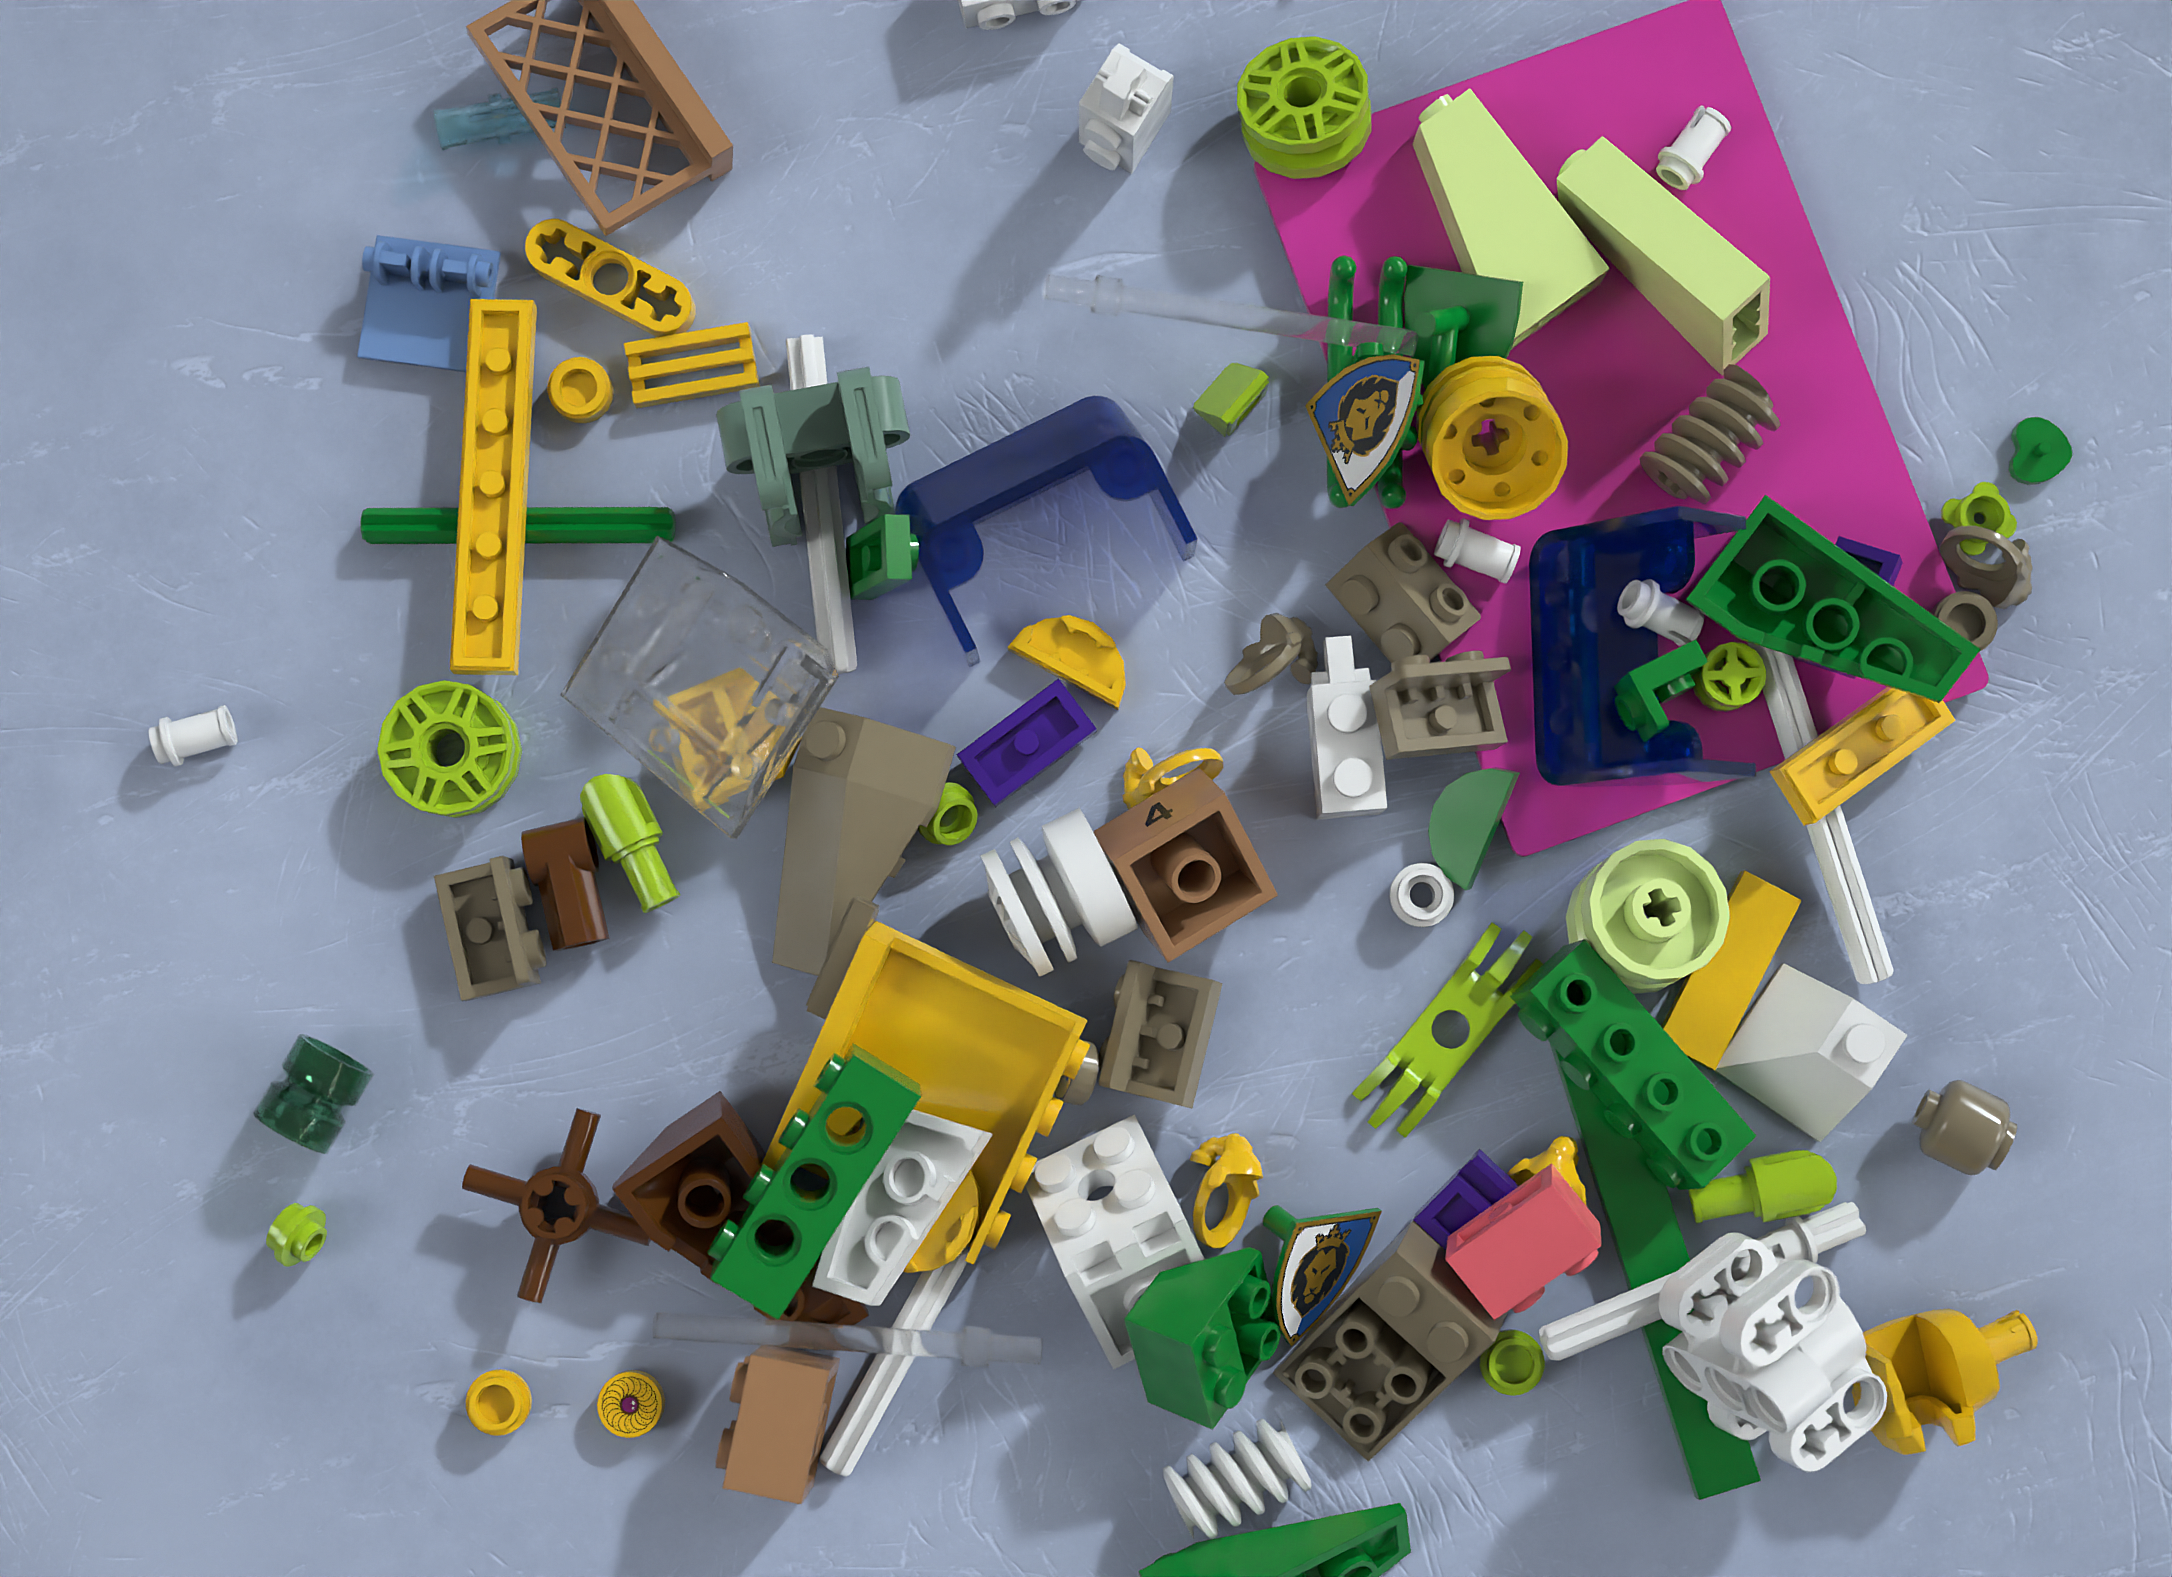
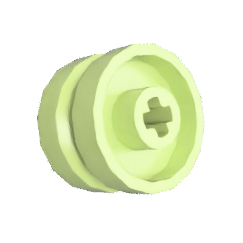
M1667 839L1635 841L1608 856L1603 862L1589 870L1572 891L1566 913L1569 944L1585 939L1632 994L1657 992L1707 965L1723 945L1730 919L1727 892L1713 866L1691 847Z

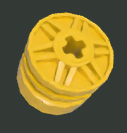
M1499 356L1469 357L1446 367L1427 386L1423 394L1424 402L1417 409L1416 430L1418 432V440L1441 494L1460 512L1483 520L1512 519L1536 509L1556 490L1567 467L1568 439L1559 416L1548 401L1540 383L1522 365ZM1493 419L1489 422V432L1478 434L1482 432V422Z

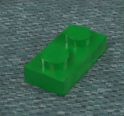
M884 514L846 537L850 600H874L912 579V572L916 570L918 565L919 545L916 535L910 533L909 515Z

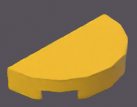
M1071 615L1045 618L1032 626L1029 625L1023 628L1007 647L1010 652L1116 710L1119 709L1126 687L1124 661L1113 639L1094 622Z
M969 1170L903 1272L916 1273L918 1271L936 1270L960 1257L974 1240L982 1216L980 1187L971 1170Z

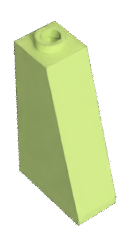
M1469 88L1454 100L1446 94L1429 105L1418 117L1422 124L1418 127L1412 145L1461 271L1463 273L1523 282L1520 316L1512 350L1596 288L1610 268Z
M1605 137L1599 138L1586 151L1584 149L1576 151L1565 161L1556 178L1560 205L1586 237L1697 352L1723 376V370L1729 364L1735 365L1768 334L1770 276Z

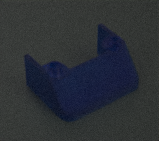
M1104 396L1083 398L910 483L898 496L895 514L909 515L910 533L916 535L919 545L918 565L969 667L981 662L977 647L949 592L973 580L983 565V544L974 526L1075 476L1090 470L1098 488L1106 496L1117 501H1133L1149 494L1182 561L1184 562L1195 556L1198 538L1155 453L1123 409L1112 399Z
M1674 506L1552 530L1543 534L1536 541L1529 559L1535 757L1539 773L1548 783L1568 787L1682 785L1756 777V763L1703 759L1702 742L1698 732L1693 726L1683 721L1669 720L1670 725L1656 737L1644 742L1637 729L1631 731L1620 718L1615 705V697L1618 694L1614 688L1628 672L1658 658V633L1644 626L1639 628L1629 627L1625 623L1624 616L1618 613V601L1625 587L1633 580L1643 582L1651 579L1657 582L1660 586V591L1667 595L1680 591L1687 585L1694 571V539L1745 530L1746 516Z

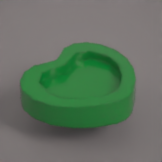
M2028 417L2017 423L2012 430L2011 439L2015 452L2009 461L2008 470L2011 477L2017 482L2026 485L2043 483L2064 470L2071 461L2073 455L2072 447L2065 434L2055 424L2040 417Z

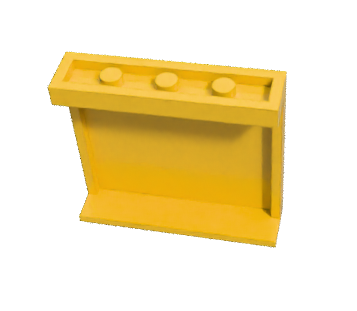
M875 921L864 933L762 1165L765 1164L771 1169L774 1168L786 1149L785 1146L778 1143L786 1125L798 1108L809 1113L821 1094L820 1090L813 1087L821 1070L833 1053L844 1058L854 1043L920 1084L921 1098L915 1105L914 1110L993 1134L970 1169L980 1187L982 1216L974 1240L968 1246L970 1250L965 1259L966 1262L974 1265L983 1245L994 1250L996 1249L1012 1215L1000 1209L1009 1189L1021 1194L1038 1158L1026 1152L1035 1133L1037 1132L1048 1137L1064 1101L1053 1097V1094L1062 1075L1074 1080L1091 1044L1079 1038L1088 1020ZM842 1107L829 1115L827 1124L836 1134L849 1136L858 1132L863 1116L856 1109ZM807 1163L799 1166L829 1180L827 1171L820 1165Z

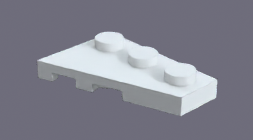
M913 1109L825 1246L812 1286L867 1305L880 1306L993 1134ZM862 1117L859 1130H860V1129L863 1127V1125H864V1122H865L864 1117Z

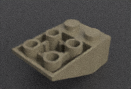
M1413 1220L1364 1269L1275 1368L1273 1374L1361 1456L1369 1461L1495 1342L1508 1311L1494 1320L1446 1261V1250Z

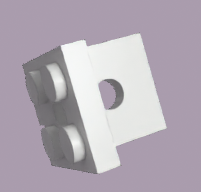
M1135 1114L1037 1161L1025 1185L1064 1276L1113 1369L1135 1359L1124 1318L1159 1272L1204 1260L1192 1231ZM1103 1186H1114L1113 1190L1106 1197L1096 1201L1087 1200L1089 1195L1096 1189Z

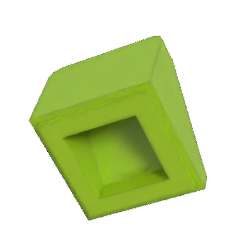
M1231 363L1196 400L1193 409L1224 437L1226 435L1230 436L1265 397L1269 386V376L1262 370L1239 363Z

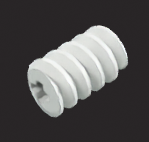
M1264 1419L1256 1421L1258 1442L1256 1443L1250 1441L1241 1431L1234 1432L1235 1454L1231 1456L1218 1443L1210 1444L1211 1466L1206 1467L1193 1454L1186 1456L1188 1477L1185 1479L1170 1466L1163 1468L1165 1482L1193 1539V1527L1196 1525L1209 1538L1217 1537L1216 1515L1221 1514L1234 1527L1240 1525L1241 1502L1247 1504L1257 1515L1264 1513L1263 1491L1268 1490L1281 1503L1288 1501L1286 1480L1289 1478L1305 1492L1311 1489V1480L1281 1419V1430L1278 1432Z

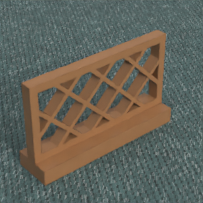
M511 0L466 26L468 36L605 236L708 176L712 182L732 170L733 144L633 0H578L583 7L579 27L544 19L547 3L551 0ZM536 9L535 17L526 15ZM590 19L598 31L587 29ZM507 25L531 30L525 57L498 52L488 36ZM540 33L575 40L569 67L534 60ZM584 42L611 48L617 57L613 77L578 69ZM510 68L522 71L520 81H518ZM624 68L633 81L622 79ZM531 73L566 80L560 108L535 103L527 94ZM575 83L610 90L604 118L569 110ZM619 92L642 97L647 100L652 108L648 128L613 120ZM545 119L557 121L554 132ZM659 119L668 132L656 130ZM566 123L601 131L595 159L570 154L565 150L561 141ZM609 133L645 141L639 169L603 161ZM653 143L680 148L691 164L673 176L647 171ZM579 169L591 172L589 183ZM600 174L635 181L632 200L609 213L596 195ZM644 184L654 185V187L642 193Z

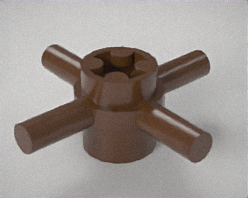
M576 1108L558 1166L541 1170L528 1181L472 1164L468 1166L465 1172L462 1189L519 1206L518 1210L522 1224L535 1237L517 1293V1297L542 1303L560 1245L580 1239L590 1229L645 1246H649L651 1242L630 1213L599 1204L595 1185L583 1173L599 1124L600 1114ZM554 1181L555 1186L566 1188L564 1193L565 1201L569 1205H576V1211L572 1219L562 1217L558 1220H547L544 1216L542 1206L547 1205V1198L554 1190Z

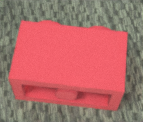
M1551 1163L1449 1235L1447 1238L1446 1261L1491 1317L1496 1320L1510 1309L1514 1313H1520L1528 1309L1544 1294V1286L1563 1272L1567 1276H1573L1588 1267L1597 1257V1249L1601 1247L1600 1223Z

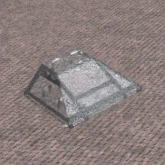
M657 536L560 696L729 838L737 839L839 678V674L827 648L742 581L671 541Z

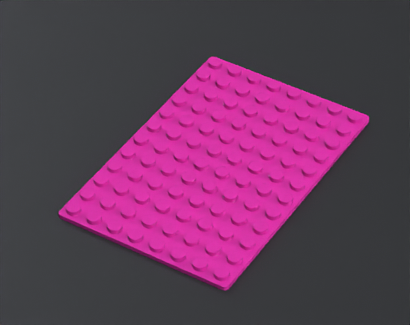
M1687 0L1372 113V131L1362 152L1345 167L1324 176L1293 179L1269 172L1257 161H1254V173L1326 362L1329 276L1332 262L1337 257L1343 255L1351 257L1355 261L1357 268L1353 292V356L1358 344L1365 342L1378 343L1379 283L1382 265L1386 259L1397 256L1401 257L1407 265L1462 272L1412 144L1418 127L1422 124L1418 117L1429 105L1446 94L1454 100L1469 88L1558 202L1556 178L1565 161L1580 149L1588 150L1603 136L1770 276L1768 334L1735 365L1747 371L1764 387L1773 402L1772 410L1778 417L1781 426L1775 432L1767 430L1759 424L1754 427L1764 444L1758 450L1752 449L1741 442L1737 445L1744 455L1746 462L1740 468L1724 460L1720 463L1729 479L1725 485L1720 486L1706 478L1702 481L1711 496V499L1706 504H1702L1689 496L1685 500L1678 499L1665 492L1647 476L1640 464L1639 458L1644 452H1655L1654 442L1663 433L1673 434L1672 423L1680 415H1689V405L1697 397H1707L1706 388L1714 379H1724V375L1722 376L1697 352L1588 238L1587 240L1610 268L1601 283L1510 350L1506 358L1522 365L1540 383L1548 401L1559 416L1568 439L1567 467L1556 490L1536 509L1512 519L1483 520L1460 512L1441 494L1420 442L1417 440L1413 449L1409 451L1403 450V487L1407 495L1405 502L1396 509L1386 508L1380 502L1389 528L1398 522L1403 523L1413 536L1424 545L1430 556L1453 583L1464 592L1470 603L1480 613L1481 618L1438 654L1440 662H1445L1447 658L1468 651H1482L1484 659L1508 657L1511 671L1493 681L1508 742L1495 750L1476 751L1475 755L1481 770L1497 767L1520 772L1500 819L1513 853L1520 857L1535 854L1785 761L1763 689L1751 702L1727 712L1712 710L1703 705L1695 695L1693 688L1661 704L1659 701L1670 725L1656 737L1646 742L1642 740L1637 729L1631 731L1627 728L1620 718L1615 705V697L1618 694L1614 686L1628 672L1681 647L1674 641L1644 626L1632 628L1625 623L1624 616L1620 615L1617 610L1619 598L1625 587L1633 580L1643 582L1651 579L1659 584L1661 592L1690 607H1694L1685 600L1765 495L1834 544H1836L1838 537L1841 536L1900 555L1903 564L1893 587L1928 612H1931L1940 600L1956 593L1721 0ZM1704 106L1705 109L1711 107L1725 116L1730 122L1731 131L1723 138L1703 166L1704 176L1700 183L1691 184L1687 190L1676 189L1663 181L1657 174L1656 167L1660 163L1658 153L1662 148L1673 145L1693 117L1697 107ZM1403 305V356L1411 358L1405 332ZM1421 381L1420 394L1423 397L1425 388ZM1417 410L1415 411L1414 416H1413V419H1412V422H1411V425L1414 426L1415 428H1416ZM1493 419L1483 421L1482 432L1478 434L1489 432V422ZM1376 483L1374 489L1379 499L1378 484ZM1462 518L1467 519L1470 522V528L1511 545L1521 546L1518 561L1506 584L1499 582L1496 578L1456 563L1451 568L1444 566V559L1434 555L1439 536L1448 519L1457 523ZM1704 614V623L1701 632L1696 638L1704 655L1717 646L1729 642L1744 643L1748 646L1747 641L1736 638ZM1980 652L1944 697V703L1986 687L1989 676ZM1793 658L1818 736L1887 687L1859 677L1852 679ZM1714 681L1719 682L1723 687H1725L1727 693L1729 694V689L1727 686H1725L1721 681Z

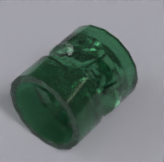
M299 1034L281 1064L286 1074L285 1079L270 1083L255 1108L253 1115L261 1123L285 1138L315 1152L328 1154L346 1123L341 1113L343 1107L357 1105L374 1073L356 1059L314 1037Z

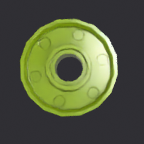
M1317 36L1289 38L1266 47L1247 64L1237 83V109L1242 120L1241 131L1243 140L1252 158L1269 172L1293 179L1324 176L1345 167L1362 152L1372 131V109L1369 99L1368 75L1358 56L1339 42Z
M446 680L420 685L397 700L382 723L377 747L382 774L398 797L420 811L453 818L482 813L504 798L518 776L522 756V746L517 724L503 704L472 685ZM459 733L464 740V755L456 764L444 767L438 760L437 746L446 735Z

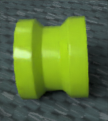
M1729 642L1719 645L1705 655L1708 663L1692 676L1696 684L1693 687L1695 695L1702 704L1712 710L1727 712L1742 707L1760 694L1765 685L1766 669L1763 659L1755 649L1744 643ZM1714 681H1721L1725 686H1727L1729 689V694L1727 693L1725 687H1723L1719 682Z

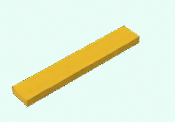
M470 299L450 671L453 674L518 676L537 306L533 300Z

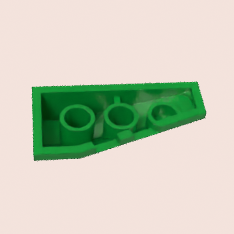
M1767 495L1762 498L1685 600L1740 640L1937 703L1944 699L1981 650Z
M1400 1503L1200 1541L1176 1553L1165 1554L1153 1564L1138 1572L1140 1577H1379L1411 1553L1407 1512Z

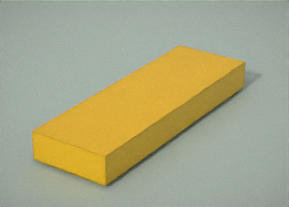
M1886 687L1769 772L1804 826L1814 824L1956 720L1943 700L1937 703Z
M1746 870L1739 873L1727 896L1730 919L1723 945L1707 965L1686 976L1661 1025L1690 1060L1709 1070H1716L1802 901Z

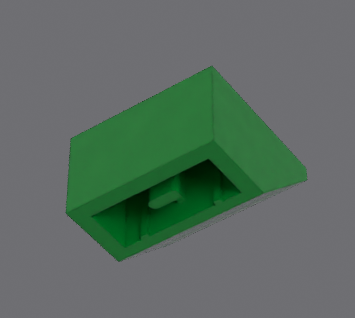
M1251 1247L1159 1272L1124 1318L1147 1402L1212 1430L1227 1409L1234 1408L1240 1402L1246 1388V1383L1260 1363L1272 1357L1281 1336L1279 1325L1275 1322L1271 1289L1267 1280L1261 1251Z

